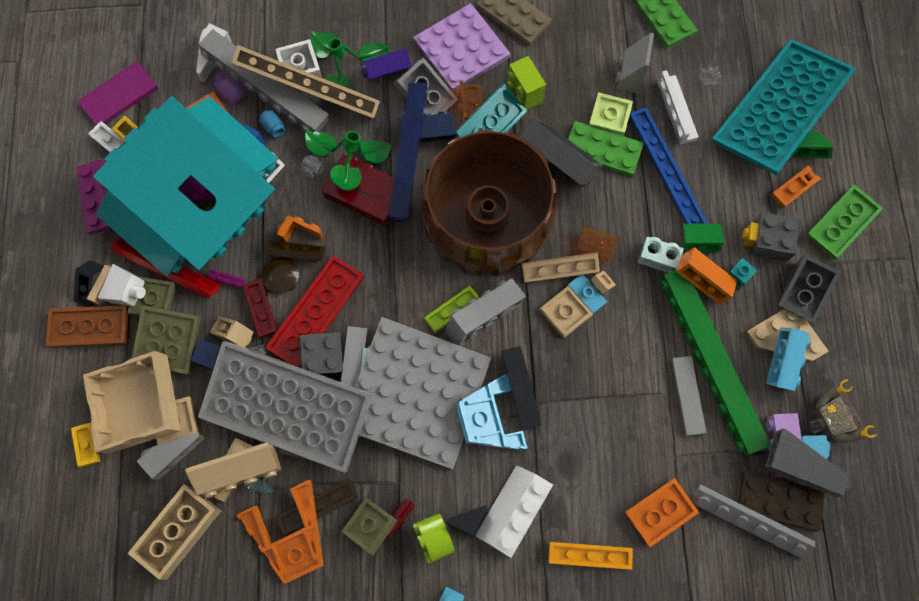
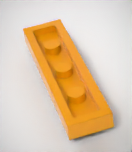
M549 542V564L632 570L633 548Z

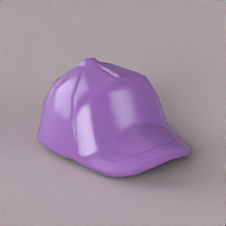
M219 71L215 74L214 85L223 101L229 104H236L246 97L247 89L242 82L232 79L227 71Z

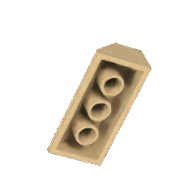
M268 442L185 469L196 494L204 496L205 499L216 496L218 491H232L237 489L236 485L242 483L250 485L256 483L257 478L263 476L265 479L277 475L276 472L282 471L276 448Z

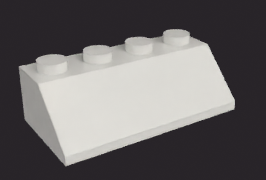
M516 465L475 536L507 557L512 558L553 484Z

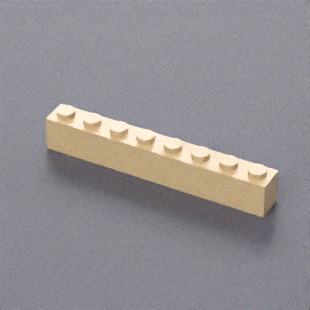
M237 45L232 64L372 119L375 117L380 103L379 100Z

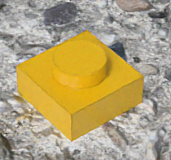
M751 222L747 228H744L742 239H745L744 246L752 247L757 242L759 223Z

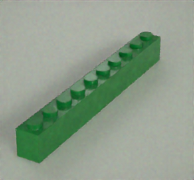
M676 270L664 274L660 280L661 289L663 292H666L669 298V306L671 309H674L677 315V323L685 332V340L693 349V357L702 368L701 374L708 381L710 393L719 404L718 410L727 421V429L736 440V449L744 457L771 446L695 286L677 273Z

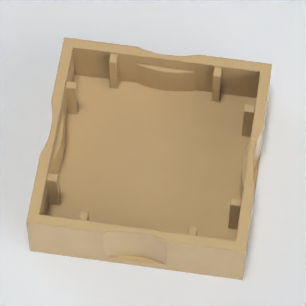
M153 351L129 359L120 365L108 366L83 375L87 402L91 411V429L95 452L110 454L181 431L166 354Z

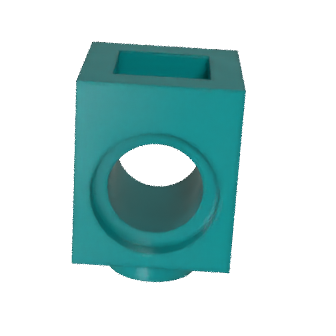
M742 258L728 274L737 280L735 288L739 290L757 270Z

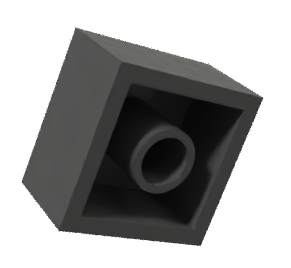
M761 212L754 221V223H759L757 242L751 247V255L788 262L796 254L799 219Z
M340 332L298 336L300 368L316 374L343 372Z

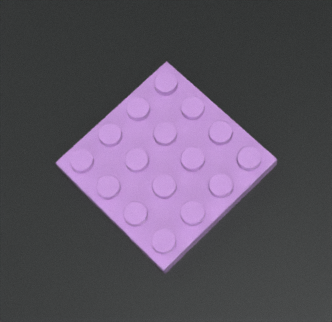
M471 3L413 37L415 44L452 92L504 62L511 55Z

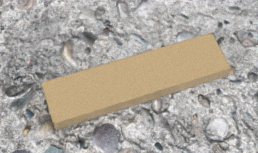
M597 252L522 263L524 283L600 272Z

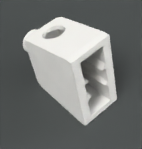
M112 264L98 298L114 305L134 306L137 299H142L146 294V290L143 288L144 280Z

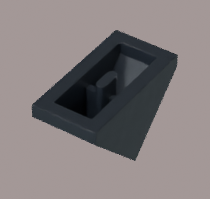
M485 505L446 520L449 525L474 537L487 508Z

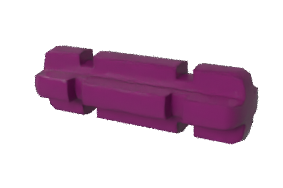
M210 269L208 273L210 280L218 281L222 284L234 285L239 289H243V284H245L244 278L235 277L231 274L218 272L214 269Z

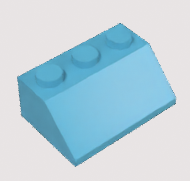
M780 327L766 384L788 390H796L801 381L799 376L800 369L805 365V349H808L810 345L809 333L795 328Z

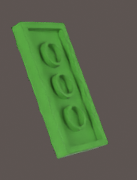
M633 0L666 49L696 35L698 30L676 0Z
M578 121L574 122L569 136L571 142L601 163L603 168L633 177L644 144L643 142Z
M854 184L807 233L806 237L832 259L836 260L882 211L883 207Z

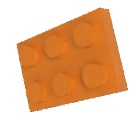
M673 478L624 513L645 544L650 548L697 515L699 511L677 480Z

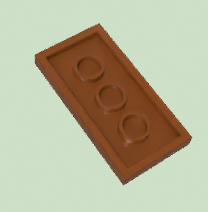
M127 305L50 308L48 309L45 346L48 348L127 345V312L129 307Z

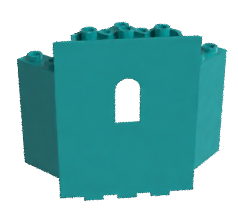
M171 96L159 109L154 107L144 118L145 121L138 128L135 127L124 138L126 141L118 149L114 148L104 158L107 162L93 176L108 189L96 215L166 277L172 272L178 273L183 267L182 263L186 260L200 270L208 261H212L216 257L220 258L227 251L225 247L234 237L239 238L246 231L244 227L253 217L258 218L265 209L263 207L267 202L266 199L275 190L264 177L266 174L270 175L276 169L275 164L279 159L211 97L186 109ZM190 175L215 196L216 205L212 210L202 211L178 190Z

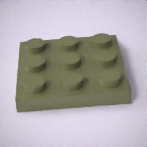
M142 305L132 358L156 351L167 355L170 371L190 374L192 368L191 358L195 352L201 316Z

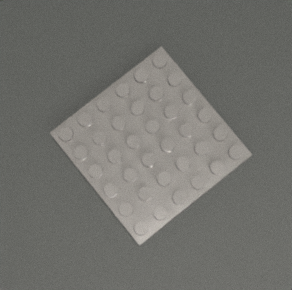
M381 317L355 388L373 394L359 436L453 470L464 439L456 404L481 389L491 357Z

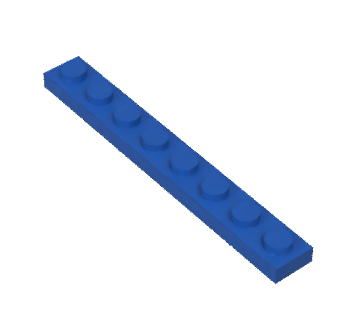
M647 107L630 113L629 118L641 141L644 143L643 145L684 223L708 224Z

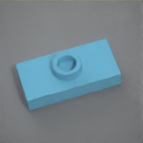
M584 275L578 276L568 284L593 314L608 302Z

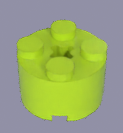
M440 513L412 524L421 548L425 551L424 555L428 564L455 552Z

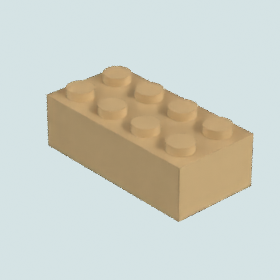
M184 484L128 554L159 580L168 579L216 519L221 510L205 499L204 496L197 495L194 488Z

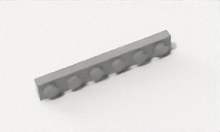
M701 484L691 497L694 505L802 559H805L815 548V541Z

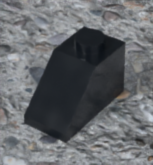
M89 260L75 269L74 302L86 307L94 305L87 297L104 265Z

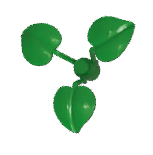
M311 32L310 35L315 56L319 59H326L332 54L336 63L338 74L328 75L324 79L348 89L351 86L350 79L347 76H341L338 59L345 56L346 51L358 60H362L363 63L364 60L388 54L390 50L389 45L383 43H368L359 49V56L350 50L347 45L344 46L342 41L333 33Z
M307 129L305 132V143L308 150L318 157H327L329 152L334 153L343 144V148L348 152L346 167L343 165L334 166L330 171V178L336 186L346 191L357 188L362 178L359 169L349 167L352 153L358 149L359 154L364 155V159L367 162L381 164L387 159L392 144L382 141L365 140L361 142V137L356 131H348L337 145L334 137L327 133L314 132Z

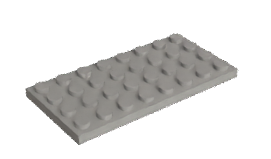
M223 341L198 418L259 441L268 442L275 447L339 471L347 472L373 394Z

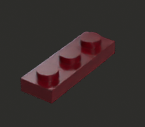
M262 279L243 284L258 337L261 339L275 334L278 329Z

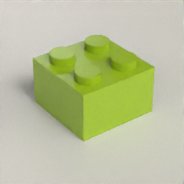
M527 56L509 64L506 85L524 108L528 110L543 103L546 83L530 57Z

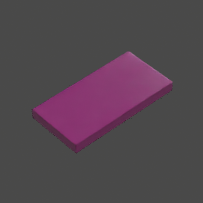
M136 61L77 100V102L95 125L101 121L107 124L159 88L138 61Z

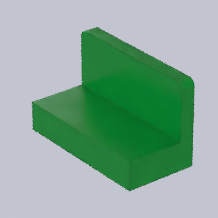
M721 224L683 225L684 240L681 245L684 248L683 253L688 252L694 247L701 253L720 252L724 244Z

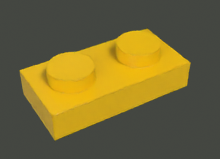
M91 422L72 427L71 432L77 466L81 468L101 462L99 453L95 452Z

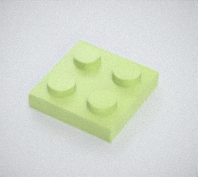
M598 92L589 125L624 136L633 101Z

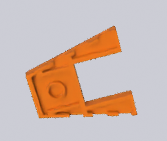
M311 480L290 488L305 528L274 543L270 540L258 506H253L237 514L238 519L242 520L246 526L245 529L259 545L258 548L262 553H265L270 561V565L284 584L324 566Z

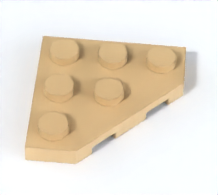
M786 309L745 332L756 349L774 352L780 327L795 328L809 333L810 345L808 349H805L804 353L806 362H812L828 352L807 320Z

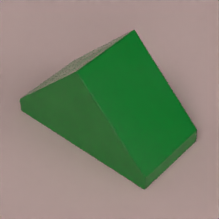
M813 130L794 152L793 158L831 159L833 144L816 130Z

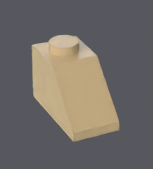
M218 316L209 333L224 341L244 348L250 343L251 336L254 333L236 320Z

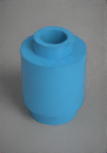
M266 110L261 113L259 122L267 133L274 138L281 136L285 128L275 112Z

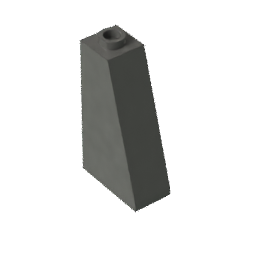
M783 428L776 431L765 465L766 470L833 497H841L848 492L850 485L848 483L849 475L788 430Z

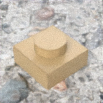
M605 271L596 274L591 279L595 288L602 294L608 292L616 285Z

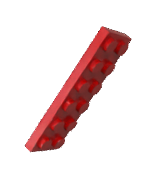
M333 255L265 348L286 363L300 367L298 336L325 333L365 276Z

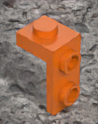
M287 215L284 222L280 223L277 228V235L280 241L288 242L295 228L319 239L323 238L320 227L312 223L310 225L304 223V220L298 216L291 217Z

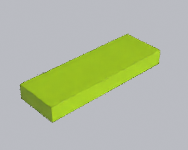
M469 285L424 317V320L434 334L447 326L453 311L458 308L462 310L472 299L478 300L479 296Z

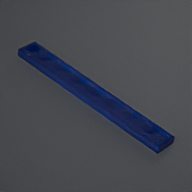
M409 83L389 219L409 220L428 88L427 84Z

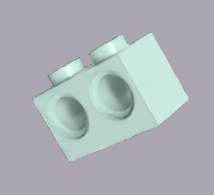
M647 236L637 263L669 273L677 270L684 248L679 247L676 243H666L657 237ZM648 248L654 249L656 254L650 253ZM666 254L672 255L674 260L668 259Z

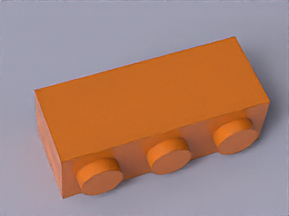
M695 247L681 256L676 272L719 305L733 297L737 280Z

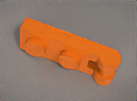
M808 165L770 196L784 209L818 183L821 178L812 172L813 169Z

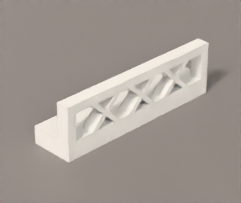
M667 70L662 71L657 83L679 144L696 141L698 134L676 75L669 76Z

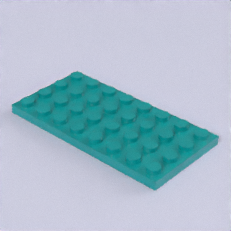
M790 39L716 133L712 143L777 176L855 73L856 68Z

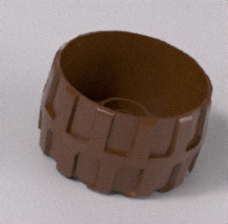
M479 130L476 133L463 137L459 136L447 143V146L437 157L431 160L427 168L426 181L422 188L421 196L422 218L427 236L436 245L437 252L446 262L451 260L459 265L465 273L477 275L479 272L494 276L510 273L511 268L522 265L524 262H530L547 239L556 212V181L552 179L548 168V161L540 151L537 152L523 138L517 135L495 132L493 130ZM489 206L492 210L487 211L484 207Z

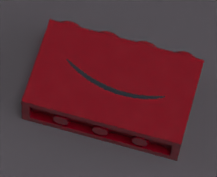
M343 154L337 165L346 167L348 156ZM351 156L349 167L357 168L361 172L362 178L359 186L351 191L342 190L331 181L329 176L321 188L324 198L388 228L391 223L390 215L403 194H408L409 192L407 183L401 178L396 179L384 170L379 171L371 164H364L356 157Z

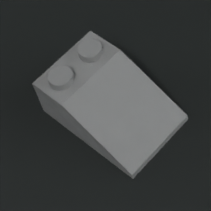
M649 33L627 48L623 57L620 56L618 67L621 69L620 72H617L615 83H618L617 90L638 94L649 67L654 33Z
M424 57L393 83L402 96L421 114L430 113L431 115H437L438 112L449 109L458 100Z

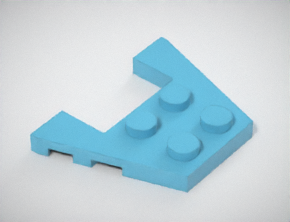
M507 374L502 375L456 404L466 443L515 450L527 449L523 431L504 434L494 395L511 391Z

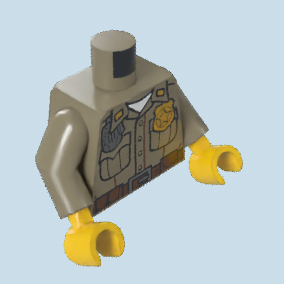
M847 379L841 381L839 387L835 386L821 395L816 404L817 409L813 411V416L816 420L808 423L809 429L813 434L822 431L826 437H832L835 441L846 443L864 439L865 436L869 438L877 436V434L868 435L867 430L874 426L870 425L864 428L846 393H841L843 391L849 392L853 388V386L849 389L843 388L842 384L847 382Z

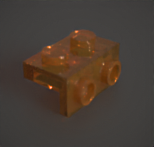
M460 80L459 87H456L457 98L461 99V103H458L459 114L463 115V121H466L483 104L481 83L463 85V80Z
M583 226L577 248L580 249L579 252L582 254L597 252L599 259L608 261L609 258L614 259L620 236Z

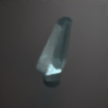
M257 478L256 483L247 485L248 489L267 495L274 492V489L260 478Z

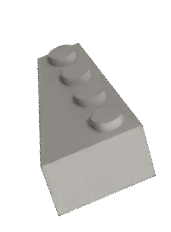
M513 279L507 282L505 280L500 282L495 287L496 289L485 291L478 300L472 299L466 304L465 308L462 310L458 308L451 313V318L444 331L454 344L463 346V342L467 337L473 339L483 329V326L488 328L498 319V315L500 318L504 317L523 302L526 296Z

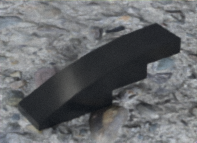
M517 346L502 350L505 370L521 429L526 430L541 426L534 392L521 347Z

